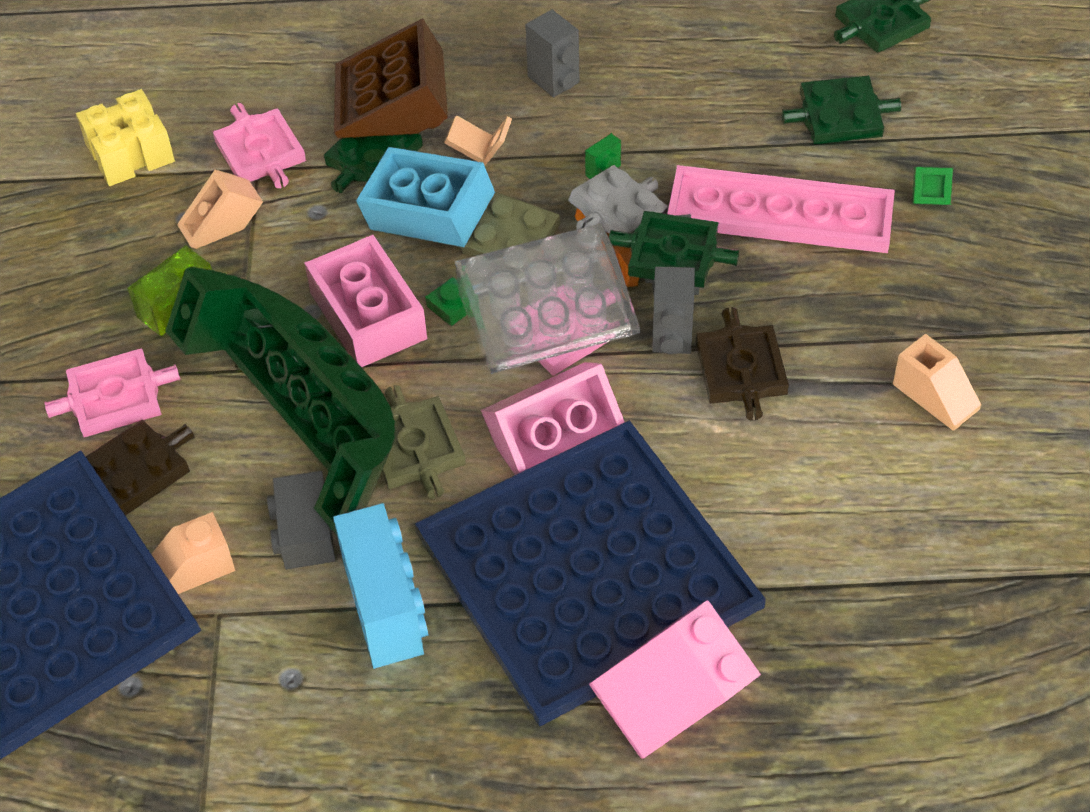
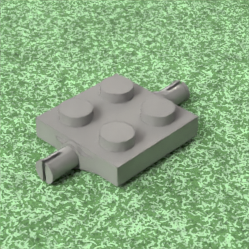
M613 165L572 190L568 201L585 215V218L579 220L576 224L578 232L580 233L583 230L582 235H588L594 229L600 228L610 233L611 229L633 233L640 225L644 211L666 214L669 207L652 193L658 189L657 180L652 181L654 177H648L641 183H637L628 173Z

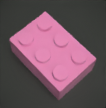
M374 235L305 262L311 295L347 352L361 367L427 339L423 307Z

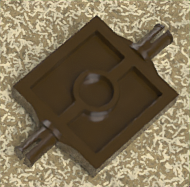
M728 307L721 313L725 324L724 328L713 332L696 333V346L709 404L743 401L746 418L753 420L754 413L755 420H758L763 416L759 402L760 398L788 395L789 384L774 326L751 327L740 325L738 310L731 307L730 315Z
M142 419L87 455L86 458L126 516L190 472L186 460L176 452V449L195 437L192 430L186 424H183L182 427L166 437L156 433Z

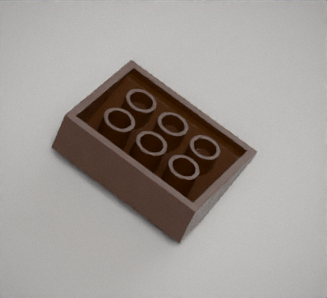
M423 18L335 63L334 133L337 138L418 134L426 129H434L441 125L444 120L448 119L443 49Z

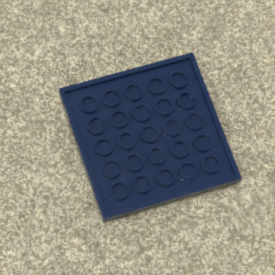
M630 420L415 523L418 537L539 727L597 697L589 685L592 681L701 603L708 600L727 627L765 608L766 598Z
M81 450L0 498L1 760L202 631Z

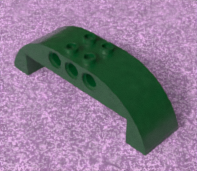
M186 268L165 332L185 355L225 350L329 472L314 509L337 535L333 517L367 508L395 439V420L388 401L373 379L329 331L300 306L272 290L240 277L209 269Z

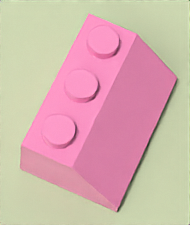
M584 362L481 410L496 448L515 475L625 423L604 368L599 363Z

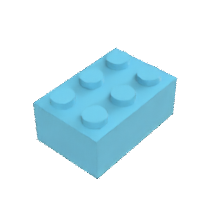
M388 147L356 202L370 230L465 247L495 191L483 162Z
M384 503L334 516L333 519L344 568L373 669L424 655L421 638L429 636L423 615L425 609L419 588H415L412 580L414 575L408 553H404L401 543L403 540L397 518L388 519Z

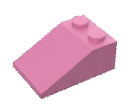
M707 600L681 616L589 685L638 756L643 759L730 699L761 674Z

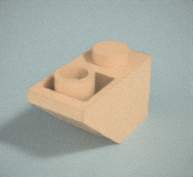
M924 334L899 354L893 385L951 430L957 429L980 410L981 403L957 356L930 336Z

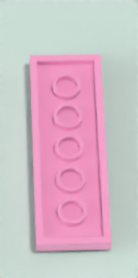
M677 165L667 214H691V218L719 222L718 233L888 253L895 190Z

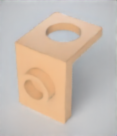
M455 116L444 143L477 162H483L484 166H486L504 143L512 118L507 116L496 132L491 135L461 117Z

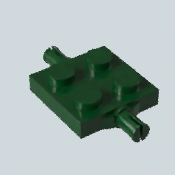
M931 0L846 1L836 6L835 17L845 27L834 31V38L836 42L842 44L853 37H858L876 53H879L930 28L932 17L924 12L920 5Z
M869 75L801 82L802 108L782 109L781 117L783 124L803 122L811 133L813 144L883 137L884 132L881 114L901 112V101L899 97L880 100L874 93Z
M421 134L340 138L324 154L326 165L341 172L331 182L332 188L336 192L343 193L353 181L368 182L388 147L418 151L423 146Z
M644 211L641 223L633 233L611 229L608 241L609 246L631 248L628 276L655 280V267L695 268L694 287L704 288L708 271L714 262L737 266L740 250L717 247L716 239L719 222Z

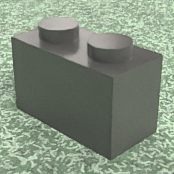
M553 9L526 23L528 77L553 98L580 82L579 30Z
M655 267L652 353L691 354L695 268Z
M322 471L273 478L274 495L267 496L270 520H277L278 529L270 530L271 543L274 555H282L286 570L336 562L332 529L314 509L325 482Z

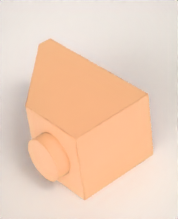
M215 169L177 225L192 248L198 249L244 230L263 201L248 179Z
M213 512L173 527L151 554L178 594L235 571L227 542Z

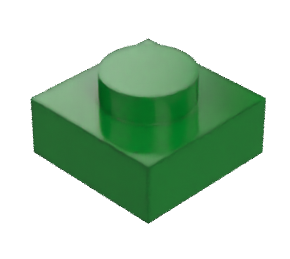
M612 133L585 150V176L589 179L613 165L617 168L621 166V140Z
M914 167L912 203L951 205L953 168Z
M454 277L425 296L426 307L451 327L479 307L478 296Z

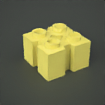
M142 89L116 98L117 104L106 108L103 104H99L76 113L85 144L94 160H97L99 169L109 187L136 177L134 170L146 166L148 171H152L175 162L167 130L158 115H154L152 105Z

